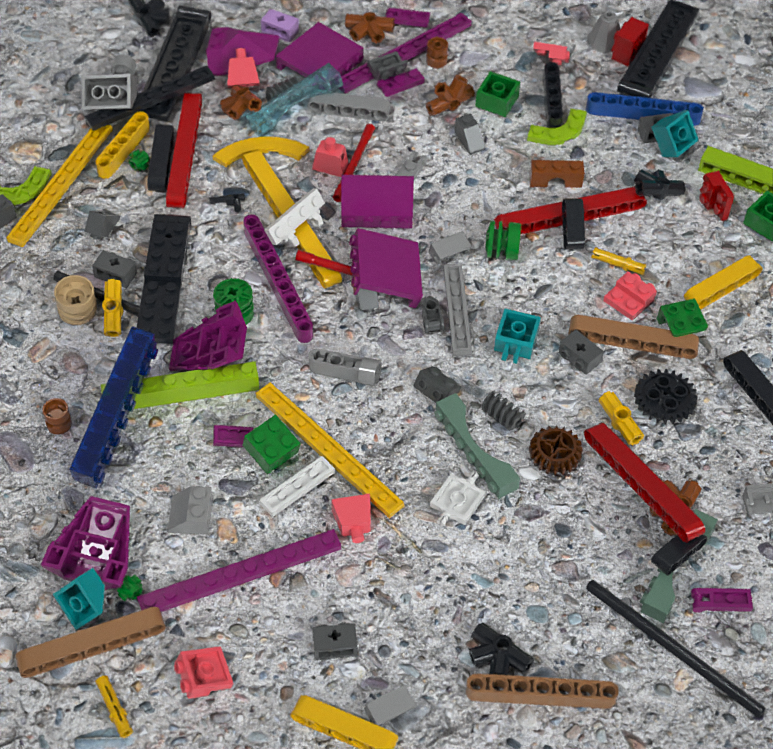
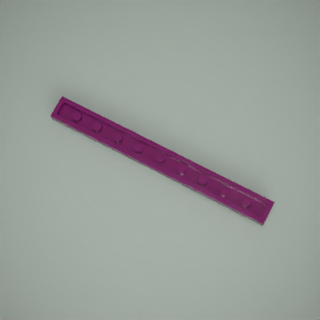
M460 13L381 56L397 51L402 61L409 60L427 50L429 39L433 37L448 39L471 27L472 21L463 13ZM366 63L335 79V85L346 94L374 79V76Z
M332 529L137 596V600L141 610L158 607L163 612L342 550V545L335 530Z

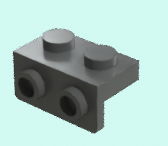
M397 51L369 60L367 63L375 80H384L394 74L399 75L405 71L408 64L407 60L402 61Z
M433 366L420 370L413 385L435 403L454 393L458 394L461 386L454 379L447 377L441 373L440 369Z

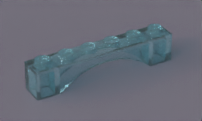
M330 63L324 65L262 105L259 111H253L248 114L246 118L250 128L259 137L270 133L275 129L281 117L294 105L313 96L330 94L344 85L340 72Z

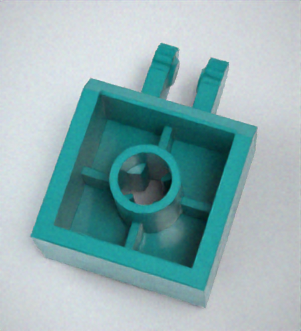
M504 309L494 345V351L503 353L501 360L506 361L508 354L514 355L513 363L515 364L518 363L519 357L531 359L539 333L541 317Z

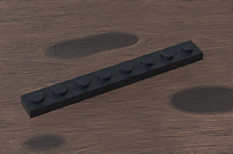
M207 65L137 94L132 109L98 110L86 115L85 120L92 131L207 84L215 80V76Z

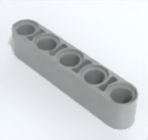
M314 90L310 93L307 109L319 114L386 121L391 105L388 100L382 98Z

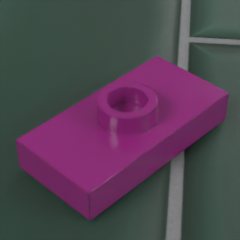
M214 425L213 446L243 447L244 436L251 432L253 427Z

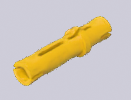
M597 247L594 248L592 252L594 254L591 256L593 259L595 258L621 267L624 271L629 270L641 275L644 274V268L647 266V264L632 260L631 257L625 258Z
M103 675L97 678L95 681L110 713L109 718L115 724L120 738L130 736L133 733V729L126 717L127 712L122 708L109 677Z

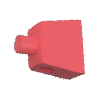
M245 48L236 49V58H230L228 88H232L235 85L243 87L259 86L253 57H246Z
M333 137L322 140L316 150L312 170L342 177L349 164L345 146L336 143Z
M370 494L331 499L332 513L341 535L344 537L351 536L353 543L363 542L365 540L364 533L370 532Z

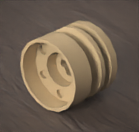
M70 275L57 283L54 288V297L58 314L64 322L71 325H82L94 318L97 312V303L94 287L90 280L80 275Z

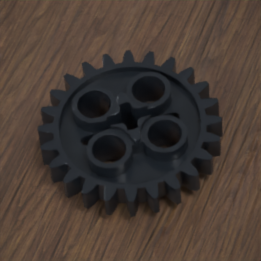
M657 369L656 374L651 370L649 376L644 374L643 379L640 378L638 384H636L634 393L636 398L635 404H639L638 410L644 409L643 416L649 414V420L656 418V423L663 420L664 425H666L667 421L670 420L674 424L676 419L681 423L682 419H688L689 414L692 415L696 408L698 399L696 395L697 389H693V383L688 384L689 378L682 379V373L678 376L675 375V370L671 374L668 373L667 369H665L664 373Z

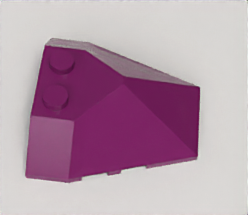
M231 27L212 28L206 50L208 67L214 76L227 75L230 58H236V49L238 48L246 49V57H253L255 66L275 60L280 37L279 35Z
M236 301L216 309L217 313L212 317L203 318L202 324L196 328L192 326L174 339L169 364L170 371L215 369L243 358L247 327Z
M90 496L74 515L75 518L71 523L61 530L60 536L50 543L41 562V567L67 581H73L94 568L104 583L105 590L119 588L122 586L128 570L130 506Z

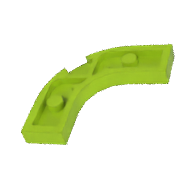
M571 108L566 123L557 128H546L531 124L527 141L545 145H561L567 140H574L583 130L587 111Z
M34 166L28 179L23 184L13 188L0 187V195L3 194L13 205L26 203L39 196L52 175L51 170Z

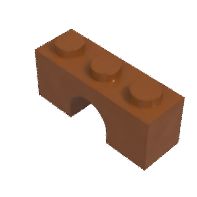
M531 160L529 173L530 187H548V182L551 179L561 178L564 180L565 188H582L585 174L584 162Z

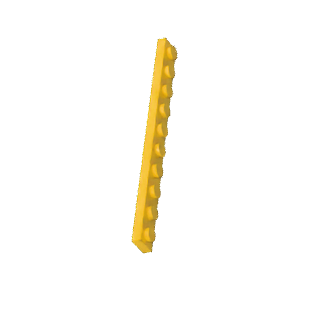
M112 125L88 131L6 237L7 242L20 247L26 245L113 131Z
M271 382L256 392L258 400L276 414L280 420L314 451L323 456L362 494H370V501L388 518H391L404 507V502Z

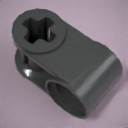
M434 297L425 298L422 303L424 332L444 331V319L438 300Z

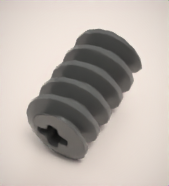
M291 77L290 80L286 79L284 82L281 81L272 87H267L265 95L269 105L274 108V102L277 105L281 104L280 100L286 103V97L291 101L292 95L294 98H298V92L302 95L303 91L299 80L296 77Z
M495 390L492 391L484 399L482 410L487 412L490 417H493L495 421H499L507 430L515 429L524 419L526 412L522 411L518 414L519 407L512 409L514 406L513 402L506 405L508 399L504 398L501 400L502 394L499 393L495 396Z

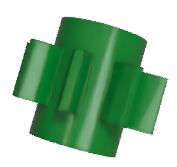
M137 149L129 154L131 158L128 160V163L133 170L141 172L149 167L150 157L145 151Z
M135 574L132 577L125 575L122 586L117 589L118 596L124 601L127 599L136 600L137 596H140L143 591L142 580Z

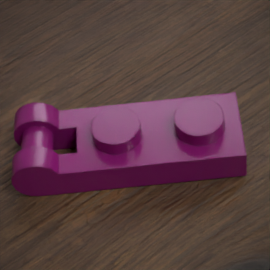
M388 8L385 17L395 18V24L428 28L430 12Z
M416 68L386 80L380 79L376 85L382 90L385 97H389L425 83V78Z
M694 588L691 590V598L694 599L692 603L694 612H751L753 609L751 589ZM702 598H708V601H702Z

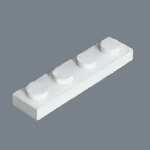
M321 456L259 500L260 505L273 517L333 475L335 468Z

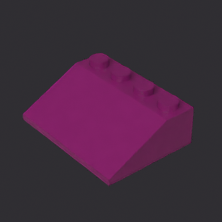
M342 175L341 227L412 228L414 176Z

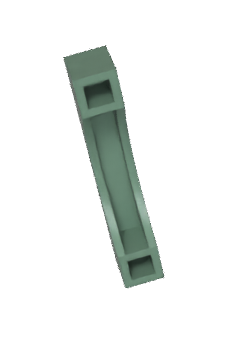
M457 393L436 402V410L434 412L436 419L443 423L449 436L452 435L457 447L466 454L467 461L474 465L479 477L486 481L489 491L500 499L519 489L520 477L512 466L507 462L490 456L474 442L466 425V405Z
M695 509L694 513L702 520L705 526L704 535L709 540L718 519ZM658 568L657 571L660 572L658 577L653 576L649 584L651 590L649 593L644 592L640 603L643 604L641 613L664 624L676 597L672 582L673 572L667 576Z

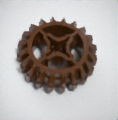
M548 425L546 430L541 428L530 440V460H533L534 466L539 465L540 471L545 469L546 474L551 471L554 475L557 472L564 475L565 470L570 473L572 468L578 466L582 458V443L578 440V435H572V430L565 431V426L562 429H559L557 425L554 428Z

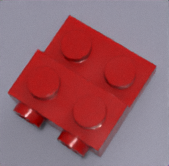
M719 171L706 173L703 176L704 182L700 188V202L704 204L707 210L714 209L715 214L719 216L721 221L728 220L735 195Z

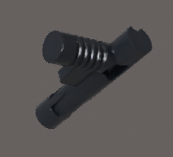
M244 193L209 197L210 204L226 202L227 206L234 205L235 212L242 210L240 201L245 200Z

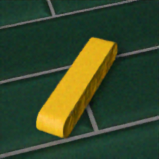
M135 113L97 157L96 168L100 178H110L148 134L150 125L147 113Z
M747 255L688 289L683 298L685 300L695 298L701 310L756 278L762 272L763 267L750 255Z
M300 695L290 715L294 721L358 749H394L399 739L394 732L306 695Z

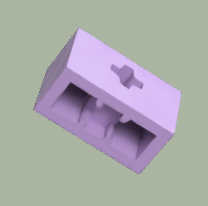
M270 9L261 19L262 33L279 35L281 40L290 43L299 32V19Z

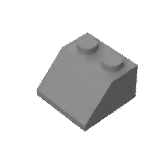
M190 486L172 496L168 533L209 535L213 504L211 487Z

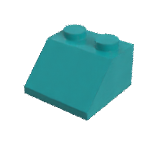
M688 110L662 118L652 126L662 157H678L699 141Z
M92 568L53 594L75 630L103 613L105 585L94 568Z

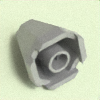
M607 11L602 12L587 39L588 43H591L593 50L605 54L609 53V50L612 49L615 42L613 39L614 34L617 30H620L616 14Z

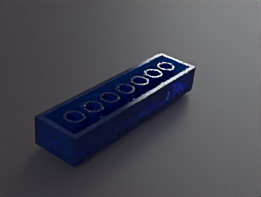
M131 327L69 470L74 481L96 489L99 483L102 484L106 474L104 472L106 465L109 466L113 459L112 451L120 443L121 436L119 435L121 430H125L129 420L127 416L135 408L136 395H140L144 384L142 381L150 373L151 366L149 365L151 360H155L158 354L157 342L153 333Z

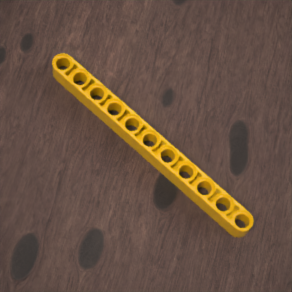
M259 149L242 155L245 168L279 218L295 204ZM306 220L295 229L296 233L294 235L297 236L300 243L296 246L298 250L332 260ZM308 264L324 289L342 282L340 272Z

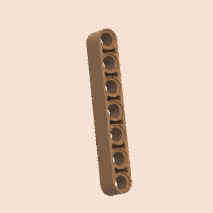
M574 315L570 320L568 335L576 329L593 343L686 359H693L698 355L699 337L694 334L674 337L670 330L584 315Z
M150 607L23 649L15 655L20 676L29 678L158 635L166 629L160 609L158 607Z
M472 674L467 679L466 696L472 701L609 709L616 704L619 694L618 686L615 683L598 680ZM477 685L481 689L475 690L471 686ZM494 687H500V688H502L503 690H501V691H496V690L493 689V688H494ZM522 688L524 692H518L515 689ZM543 689L546 691V693L542 694L539 693L537 690ZM564 690L568 692V694L563 695L559 691ZM581 692H588L590 696H584ZM603 693H609L612 697H606Z

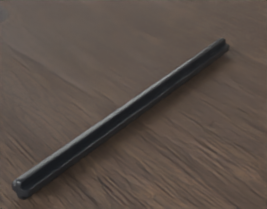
M591 580L587 584L586 590L758 718L763 715L766 710L765 706L598 582Z

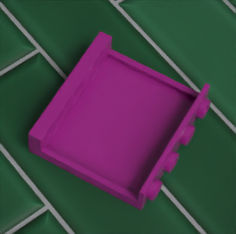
M317 22L276 55V68L282 71L285 67H288L319 85V91H326L335 83V79L350 72L357 64L363 61V47L326 25Z
M357 228L349 240V245H351L350 259H352L350 271L353 273L351 286L353 287L354 295H357L360 288L407 298L409 307L416 308L423 298L418 242Z

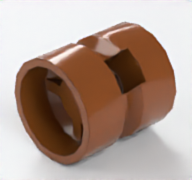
M433 37L427 42L426 62L432 68L445 67L448 59V41L442 37Z
M60 398L48 400L42 408L47 429L49 432L57 435L66 433L72 426L68 404Z

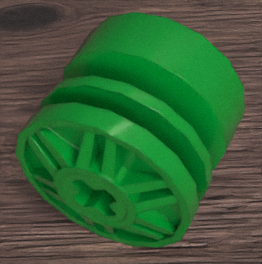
M490 220L485 242L487 258H491L492 250H495L496 259H499L501 251H505L506 260L517 261L521 223L509 222L507 230H504L502 221H499V229H494L495 221Z
M238 278L226 279L217 284L213 293L215 314L217 313L216 309L236 301L245 324L250 323L254 317L253 291L251 286L246 281Z

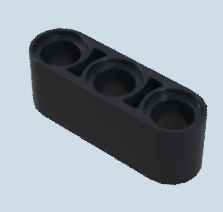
M564 198L562 201L564 249H584L583 200Z
M702 534L688 542H684L676 535L653 555L651 562L668 576L705 545L708 538Z

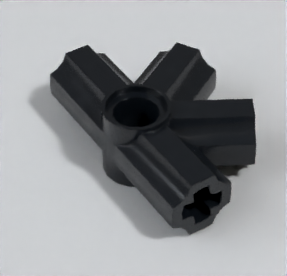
M129 0V5L138 18V24L144 28L147 35L151 37L157 36L160 32L158 24H169L170 13L169 10H162L165 7V3L162 0H150L147 4L144 0Z
M641 169L634 179L635 193L638 196H652L663 200L666 196L684 195L686 191L685 183L682 180H668L662 170H657L650 174Z
M483 622L479 623L471 634V638L480 644L469 649L470 658L475 668L490 663L489 674L508 675L509 666L522 675L526 674L531 668L534 658L514 645L509 636L500 635ZM499 647H505L507 649L501 650L499 649Z

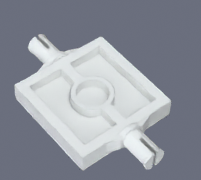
M472 471L467 479L459 478L453 474L449 475L430 502V507L442 513L436 521L438 525L441 524L443 527L449 518L465 525L486 494L485 491L474 484L479 477L477 472Z

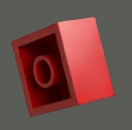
M631 17L627 22L625 21L622 28L614 34L613 39L615 42L611 49V52H613L612 60L629 67L646 39L649 24L634 17Z

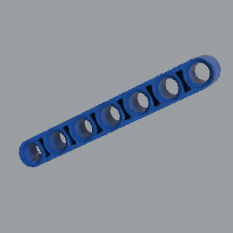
M598 92L590 93L586 103V111L591 115L640 120V117L668 113L676 114L688 110L694 126L700 124L704 110L703 106L698 103Z

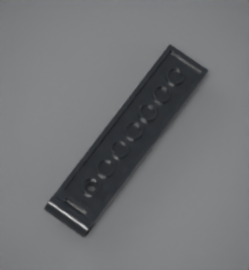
M676 0L668 1L620 80L617 92L628 96L652 98L673 62L678 48L698 16L700 8Z
M183 5L178 6L176 15L143 91L191 72L209 28L212 17L211 11ZM178 96L140 112L147 113L148 118L168 122Z
M154 215L144 271V285L135 332V342L173 344L191 229V216Z

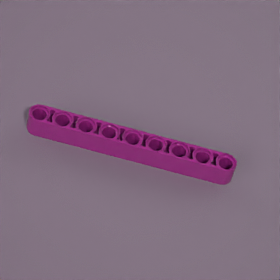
M252 214L245 216L243 219L244 234L297 340L301 343L310 342L313 339L312 321L278 254L264 231L265 229L260 219Z

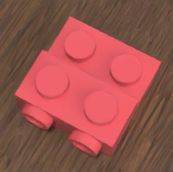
M534 42L533 49L537 55L546 56L549 54V61L557 65L569 62L570 51H567V46Z
M627 271L616 281V286L604 296L603 301L630 320H633L655 300L657 291L653 284H646L638 274H631Z
M221 646L182 651L174 662V670L182 678L180 682L181 691L187 694L188 699L209 696L211 691L229 689L234 684Z

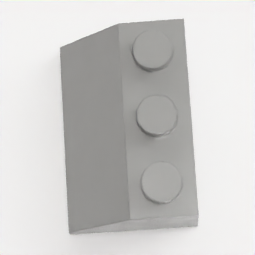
M134 75L81 76V110L132 109L137 96V77Z

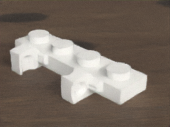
M313 188L264 230L272 245H277L283 241L289 248H295L300 244L297 236L294 235L296 233L295 229L305 220L310 221L313 227H320L324 223L319 215V208L325 202L318 189Z

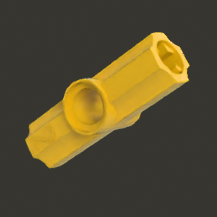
M108 279L105 282L104 301L102 303L104 309V335L118 337V335H121V316L124 311L122 307V282L120 280Z
M608 391L604 393L598 402L610 417L612 427L622 434L629 445L638 444L644 438V434L632 419L630 409L622 405L614 392Z

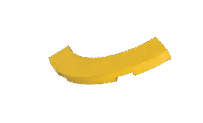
M255 137L244 139L222 148L213 155V160L227 167L236 160L241 159L243 154L259 149L261 153H268V151L279 152L281 155L289 156L299 161L310 149L309 146L287 138Z

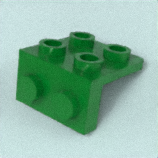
M695 298L660 306L657 321L659 325L667 323L674 337L706 331L708 328Z

